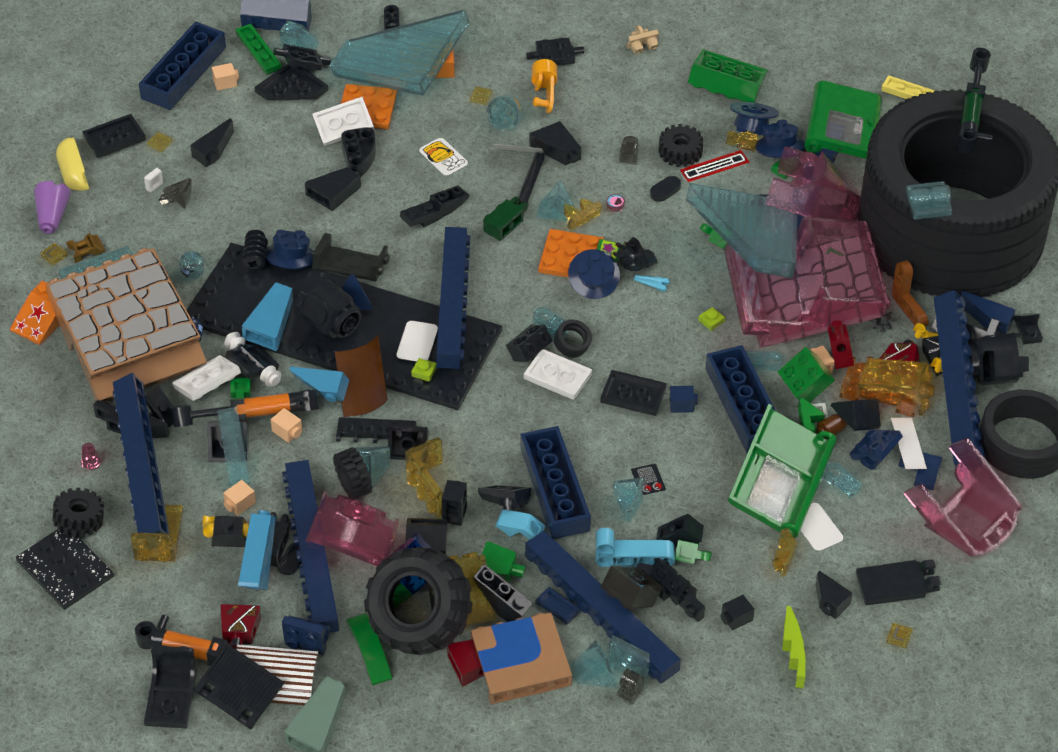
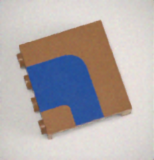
M539 613L533 617L518 618L515 621L499 622L492 626H481L471 630L470 640L473 639L485 676L490 705L571 686L572 673L551 613Z

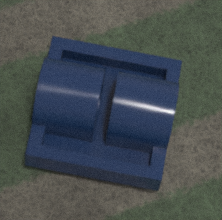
M872 429L865 434L863 439L855 445V448L849 454L853 460H860L863 466L874 470L903 436L900 430Z
M291 615L284 616L282 629L285 645L292 649L299 648L306 651H317L321 655L325 654L327 649L326 642L330 633L329 626L313 621L308 622V620Z

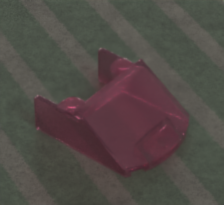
M784 147L777 172L794 177V179L790 183L773 178L766 204L842 228L846 227L847 223L852 224L860 212V194L852 183L822 151L820 156H815L811 152H802Z
M966 438L949 446L951 452L960 462L956 466L954 474L962 486L942 507L923 484L907 489L904 495L926 521L925 527L969 556H977L997 548L1010 536L1018 522L1017 516L1018 512L1022 509V505L972 442Z
M324 491L306 542L310 543L312 541L374 566H378L385 558L388 559L395 542L399 519L395 518L393 522L385 517V512L342 495H338L337 498L327 496L328 492Z

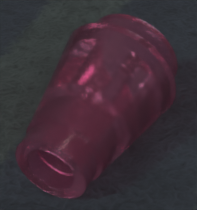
M85 443L82 446L81 465L87 470H94L99 466L101 460L92 443Z

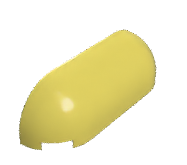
M74 137L66 138L58 145L56 150V158L64 183L72 190H88L89 186L84 174V166Z

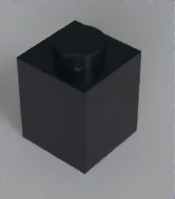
M743 594L722 604L720 616L725 625L728 624L731 630H734L753 621L755 609Z

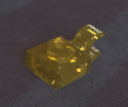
M728 131L726 144L732 146L737 144V148L754 152L759 135L749 132L737 134L733 131Z

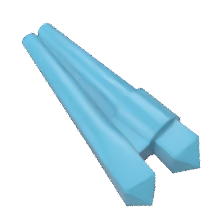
M635 275L634 278L637 282L663 292L667 290L665 285L670 283L668 278Z

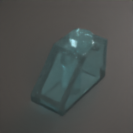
M287 20L280 30L281 46L288 44L316 50L319 45L314 36L301 24Z

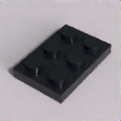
M132 114L82 131L84 139L97 158L146 140L144 132Z
M611 370L601 395L600 403L656 416L665 394L667 383Z

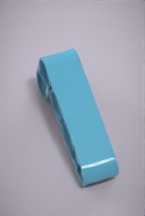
M601 528L596 531L595 552L596 564L598 566L637 567L638 563L654 566L657 558L668 561L671 566L675 563L674 543L669 540H614V531L612 529Z

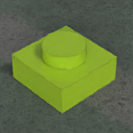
M711 307L699 315L698 321L712 331L725 322V317Z
M418 358L412 370V377L430 382L437 363Z

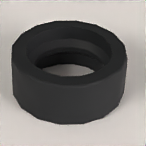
M572 319L564 321L558 327L554 336V344L557 350L568 357L582 356L592 341V333L589 327L579 320ZM567 330L577 332L582 337L583 344L578 347L569 345L562 336L563 332Z

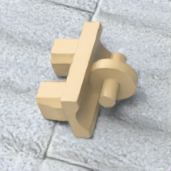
M641 25L636 26L635 31L631 32V36L628 37L627 48H631L634 54L643 52V45L647 44L649 50L657 49L659 45L657 39L659 35L658 30L648 32L647 28L642 29Z

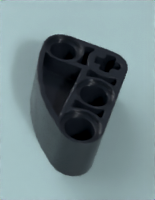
M370 127L346 130L341 134L342 151L347 168L356 171L360 177L369 170L376 155L375 132Z

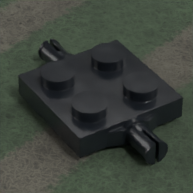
M569 38L544 39L535 41L536 51L526 52V59H549L555 62L556 65L574 64V54H584V47H573Z
M283 44L282 49L274 48L273 54L283 56L287 64L293 68L301 67L309 71H321L323 64L331 65V58L320 56L315 49Z

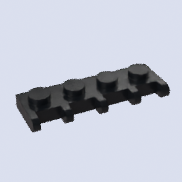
M339 417L336 442H340L341 437H354L355 443H358V438H373V443H377L378 439H388V425L416 426V421Z

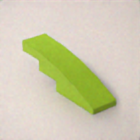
M786 606L782 651L790 652L789 669L797 670L795 687L804 688L806 658L803 638L791 606Z

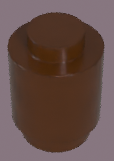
M832 414L817 424V433L827 431L837 435L844 430L846 422L838 414Z

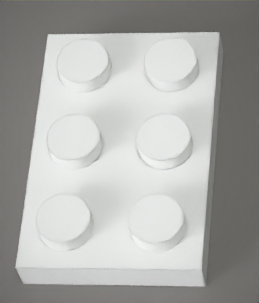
M363 97L312 114L324 146L341 141V134L346 130L363 127L374 129Z
M542 349L525 371L524 379L575 400L592 376V369Z
M219 355L207 362V364L198 367L172 383L175 390L194 401L200 399L207 392L217 389L224 382L234 379L241 371L239 366Z

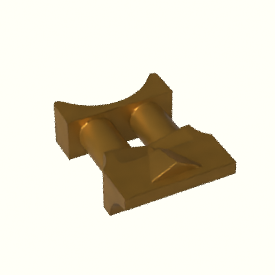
M88 233L81 241L74 243L73 240L66 242L68 249L75 251L73 256L75 263L82 261L81 257L87 254L98 255L105 252L98 235Z

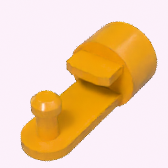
M540 59L532 65L531 81L534 85V91H539V88H546V100L535 97L533 105L535 107H546V113H551L558 67L552 60Z

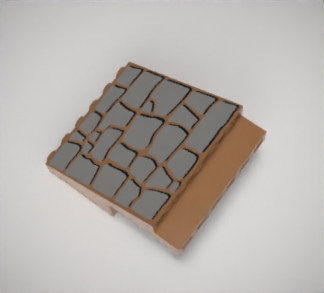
M143 248L137 254H126L117 261L108 260L103 262L102 266L96 268L95 266H90L84 269V272L78 274L73 272L68 274L67 278L61 280L55 278L50 280L49 284H46V292L69 350L72 351L75 348L95 401L100 400L105 403L115 399L112 393L114 391L113 382L131 373H134L143 382L144 388L189 373L207 364L199 344L200 335L154 248L149 250L148 248Z

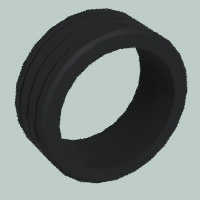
M1025 389L1007 391L992 399L985 408L980 427L983 436L981 446L984 449L985 459L988 463L1007 475L1026 479L1044 477L1058 470V401L1042 392ZM1008 418H1029L1049 428L1055 435L1057 442L1050 447L1039 450L1017 448L1003 440L996 432L994 426Z

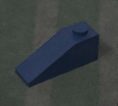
M962 291L961 296L965 300V311L987 329L992 318L999 320L1001 323L998 331L1001 334L1008 333L1013 323L1016 309Z

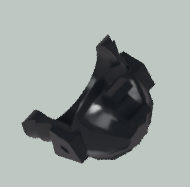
M632 237L628 242L624 241L623 245L619 242L615 244L620 249L618 252L613 251L612 254L618 257L624 269L639 271L644 267L658 264L654 253L649 249L644 250L636 237Z

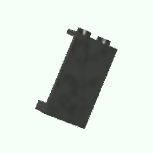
M324 233L313 252V268L347 276L354 274L356 278L376 282L379 275H383L385 264L388 265L390 254H387L388 246L385 245L379 256L331 246V234Z

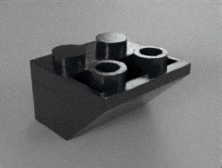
M407 518L405 548H430L446 555L447 519Z

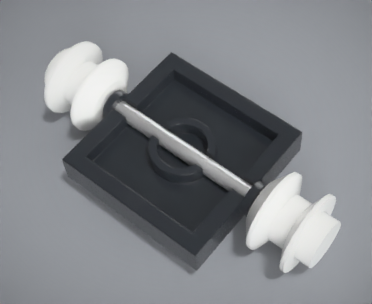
M233 332L226 336L224 345L230 350L226 352L225 357L239 366L244 376L248 379L260 376V380L265 382L268 387L275 386L280 382L281 372L278 371L279 364L264 349L255 343L244 346L245 338L240 337L238 332Z

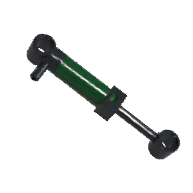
M980 47L973 50L969 65L970 69L974 72L973 83H967L956 144L957 150L964 154L974 152L977 140L992 142L993 139L992 135L978 132L986 90L985 85H980L981 75L987 71L991 57L989 50Z

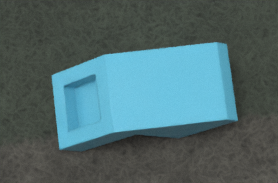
M503 509L495 526L509 537L520 532L530 540L541 533L546 525L531 514Z

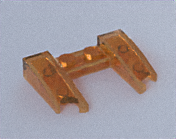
M867 356V363H856V358L853 357L854 366H850L841 385L840 398L851 401L859 400L860 397L878 399V402L896 406L895 413L910 417L915 416L927 376H924L922 380L906 377L902 389L866 380L873 357Z

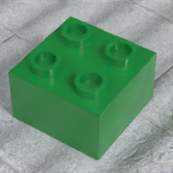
M806 346L777 371L796 399L804 398L809 403L835 381L818 355Z

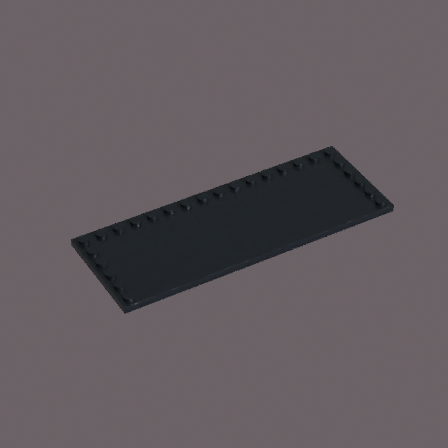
M230 243L187 309L190 317H195L202 323L203 330L224 337L230 333L238 332L240 337H243L242 325L275 283L286 285L292 288L293 303L277 351L259 345L262 349L331 371H337L335 352L359 348L371 342L378 335L386 388L457 411L502 332L501 325L466 315V322L462 321V323H466L465 335L461 334V336H465V347L461 348L464 349V361H460V369L436 368L430 382L412 377V370L417 361L397 357V351L406 324L409 321L434 324L438 327L440 306L359 282L373 306L372 309L360 310V323L349 336L327 339L301 318V309L295 302L300 291L308 294L315 285L323 281V275L335 281V284L340 288L343 287L348 278L314 269L313 267L302 269L281 268L269 263L267 260H265L264 268L251 270L242 264L244 246ZM438 330L428 361L437 363ZM245 340L246 344H254L253 342Z

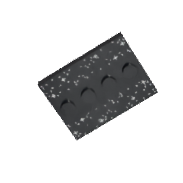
M55 530L16 556V561L64 610L114 577L113 571L77 535L72 537V534L69 533L67 536L64 534V530L61 532Z

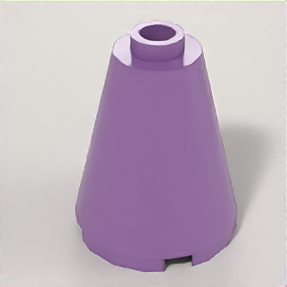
M43 181L38 183L34 189L39 229L47 234L57 230L70 199L71 191L69 187L62 183L59 186L55 185L54 181Z

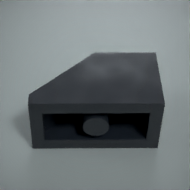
M687 513L659 526L656 540H669L674 543L675 547H677L679 539L700 543L702 542L704 525Z
M819 571L817 573L815 585L819 608L824 614L837 619L851 604L852 592L823 572Z

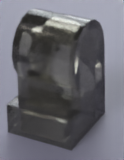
M627 136L623 139L619 154L620 163L637 165L639 149L636 137Z
M627 668L621 676L617 696L634 704L644 690V677Z

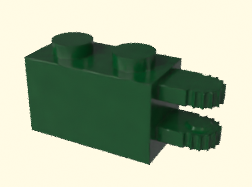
M517 196L513 197L510 201L506 199L503 203L497 205L495 210L484 217L483 231L501 241L523 222V213L528 209V203L522 202L518 206L520 198Z

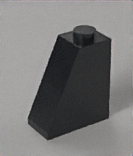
M561 121L529 133L530 147L542 149L543 154L564 165L581 160V146Z
M347 167L305 182L306 196L331 211H334L361 188L360 175Z

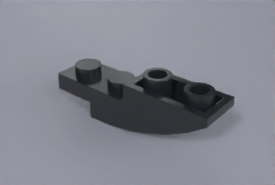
M459 185L430 195V199L427 202L402 210L400 218L410 227L417 224L426 227L456 210L469 198V194Z
M97 400L93 404L95 417L106 421L108 430L121 434V430L118 427L119 418L115 407L107 402L104 403ZM149 415L152 437H168L167 423L162 419Z
M637 564V580L650 588L654 596H659L663 601L670 597L675 605L681 606L690 618L693 617L697 622L704 618L705 606L696 598L697 589L694 586L688 592L683 591L681 598L678 599L651 574L653 565Z

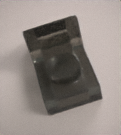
M188 178L165 187L159 201L162 205L177 201L185 209L191 198L192 180Z

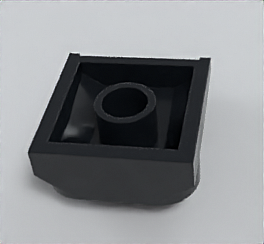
M493 485L478 488V493L483 500L503 506L504 510H515V508H523V505L527 504L531 496V488Z

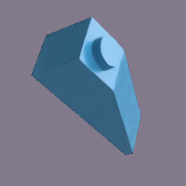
M290 367V371L298 380L311 389H317V393L327 401H344L349 379L343 372Z

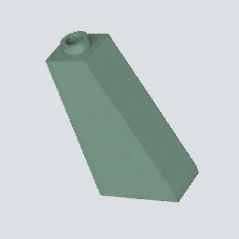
M328 676L323 680L284 731L286 744L302 752H326L346 697L345 685L341 681Z

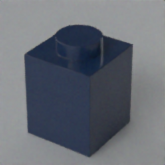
M670 386V412H694V405H698V395L694 393L693 386Z

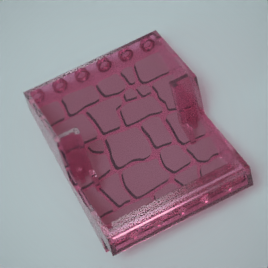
M803 217L793 243L729 239L724 254L743 335H757L759 348L828 331L827 328L835 320H840L842 324L848 326L883 317L890 306V299L887 298L886 285L882 280V271L879 269L878 257L875 255V246L872 243L871 231L868 229L867 222Z

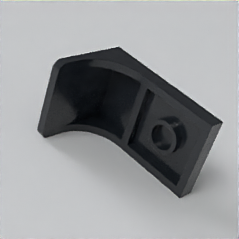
M152 646V681L144 725L187 729L194 693L193 689L197 676L194 650L186 646Z

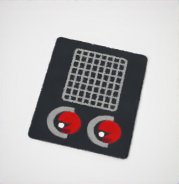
M656 464L631 469L641 496L666 491Z

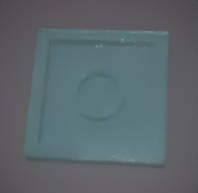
M613 635L609 643L608 664L641 682H645L649 673L650 654Z

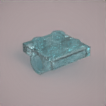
M944 181L906 186V194L914 220L952 215L950 189L948 185H945Z

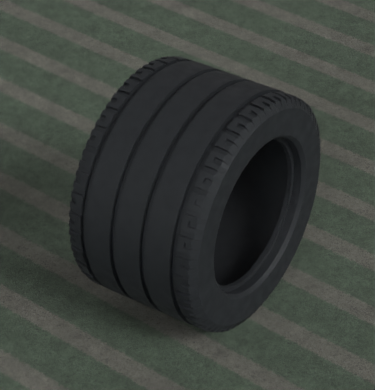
M954 89L949 91L937 90L933 93L926 92V94L922 93L919 96H912L911 99L908 98L905 102L902 101L895 105L893 109H889L879 119V122L872 131L868 144L858 211V231L864 250L867 251L872 262H875V265L880 267L882 272H886L887 276H891L893 280L896 264L908 260L913 268L911 282L913 290H919L921 293H928L931 296H939L953 290L961 296L962 291L982 297L984 295L997 294L998 291L1003 292L1005 289L1017 285L1036 267L1044 251L1058 191V146H1056V142L1053 140L1049 130L1046 129L1044 124H1041L1040 120L1035 119L1033 114L1030 115V112L1024 111L1021 106H1016L1017 104L1010 103L1007 99L1003 100L1001 97H994L992 94L987 95L985 93L978 132L992 135L993 139L992 142L977 140L975 150L970 154L961 153L956 148L965 91L961 89L954 91ZM928 188H960L980 194L987 199H954L935 193Z

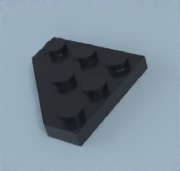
M287 64L256 85L254 89L255 93L266 100L317 99L328 91V85L301 67L293 68Z

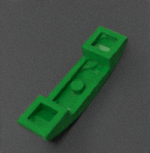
M364 613L346 619L364 660L372 686L392 680L384 651L377 634L374 633L369 624L368 615Z

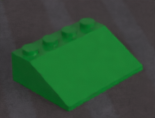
M702 49L692 65L688 83L695 88L702 87L708 89L709 92L714 94H724L729 99L736 98L741 100V102L754 103L768 69Z

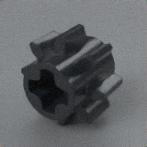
M881 309L880 316L870 320L875 325L873 329L880 328V332H885V327L889 330L892 329L890 324L895 321L891 317L892 312L885 313V309ZM881 317H884V318H885L884 321H883L884 324H881V321H882Z

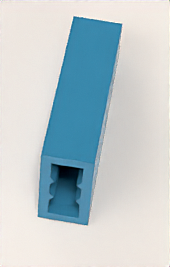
M275 283L242 325V333L245 340L274 351L278 350L293 303L292 288L279 283Z
M258 510V514L251 513L238 586L268 590L276 517L270 515L269 511Z

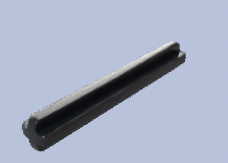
M536 152L518 197L520 198L518 205L522 204V202L528 203L544 161L543 153Z

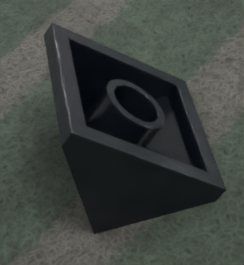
M878 399L834 402L830 405L854 431L879 429L881 426Z
M388 425V459L427 462L430 434L428 427Z

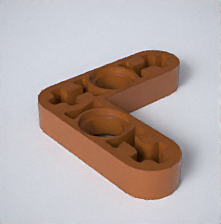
M904 260L896 264L892 297L914 326L920 323L926 327L929 324L928 317L910 294L913 268L908 260Z

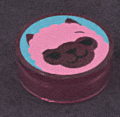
M613 194L607 198L606 206L610 211L618 212L624 208L625 200L621 195Z

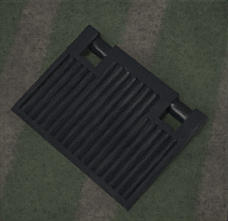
M226 644L193 690L251 730L285 682L229 644ZM208 682L214 686L211 692L205 688ZM246 709L253 713L250 718L243 715Z

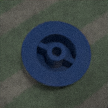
M735 102L730 105V110L737 113L734 125L739 132L753 131L754 134L763 135L762 126L769 124V119L776 118L779 115L775 108L764 104Z
M782 119L778 120L777 123L762 126L763 138L757 141L756 151L767 157L786 158L801 153L805 149V142L797 136V126L789 124L787 120Z
M280 229L276 231L273 237V244L267 247L266 260L281 268L302 269L313 264L314 251L309 248L310 239L306 236L305 231L297 230L294 232Z
M590 249L579 253L573 258L568 269V278L572 288L579 295L588 299H600L610 295L616 289L620 279V270L617 262L611 255L601 250Z

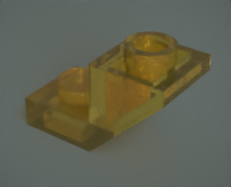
M788 528L780 531V539L778 540L780 549L775 550L774 560H772L774 569L779 571L782 577H785L789 571L797 546V542Z

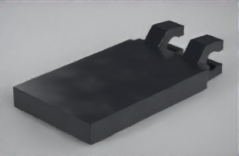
M934 559L923 560L921 563L911 560L856 568V575L865 606L924 598L928 592L940 591L939 585H941L939 576L924 578V576L935 574L934 568L936 565Z

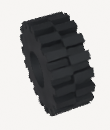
M678 124V127L671 125V129L665 128V132L662 131L661 136H659L658 152L660 153V158H663L665 163L669 161L671 166L673 164H676V167H680V165L687 167V164L694 165V161L698 162L703 153V136H701V132H696L694 127L690 129V125L682 127V124Z
M351 447L334 454L333 464L335 472L348 498L355 500L370 494L373 489L372 481L359 451L355 447Z
M70 488L67 490V493L65 491L60 492V496L57 495L53 502L54 526H57V530L60 532L64 530V534L67 536L69 533L72 534V537H76L77 534L85 537L86 533L89 536L92 535L93 530L97 532L103 524L104 502L101 501L102 498L100 495L96 497V492L94 491L89 493V489L86 488L84 491H81L80 488H76L73 491ZM79 509L83 510L84 512H74L73 510Z

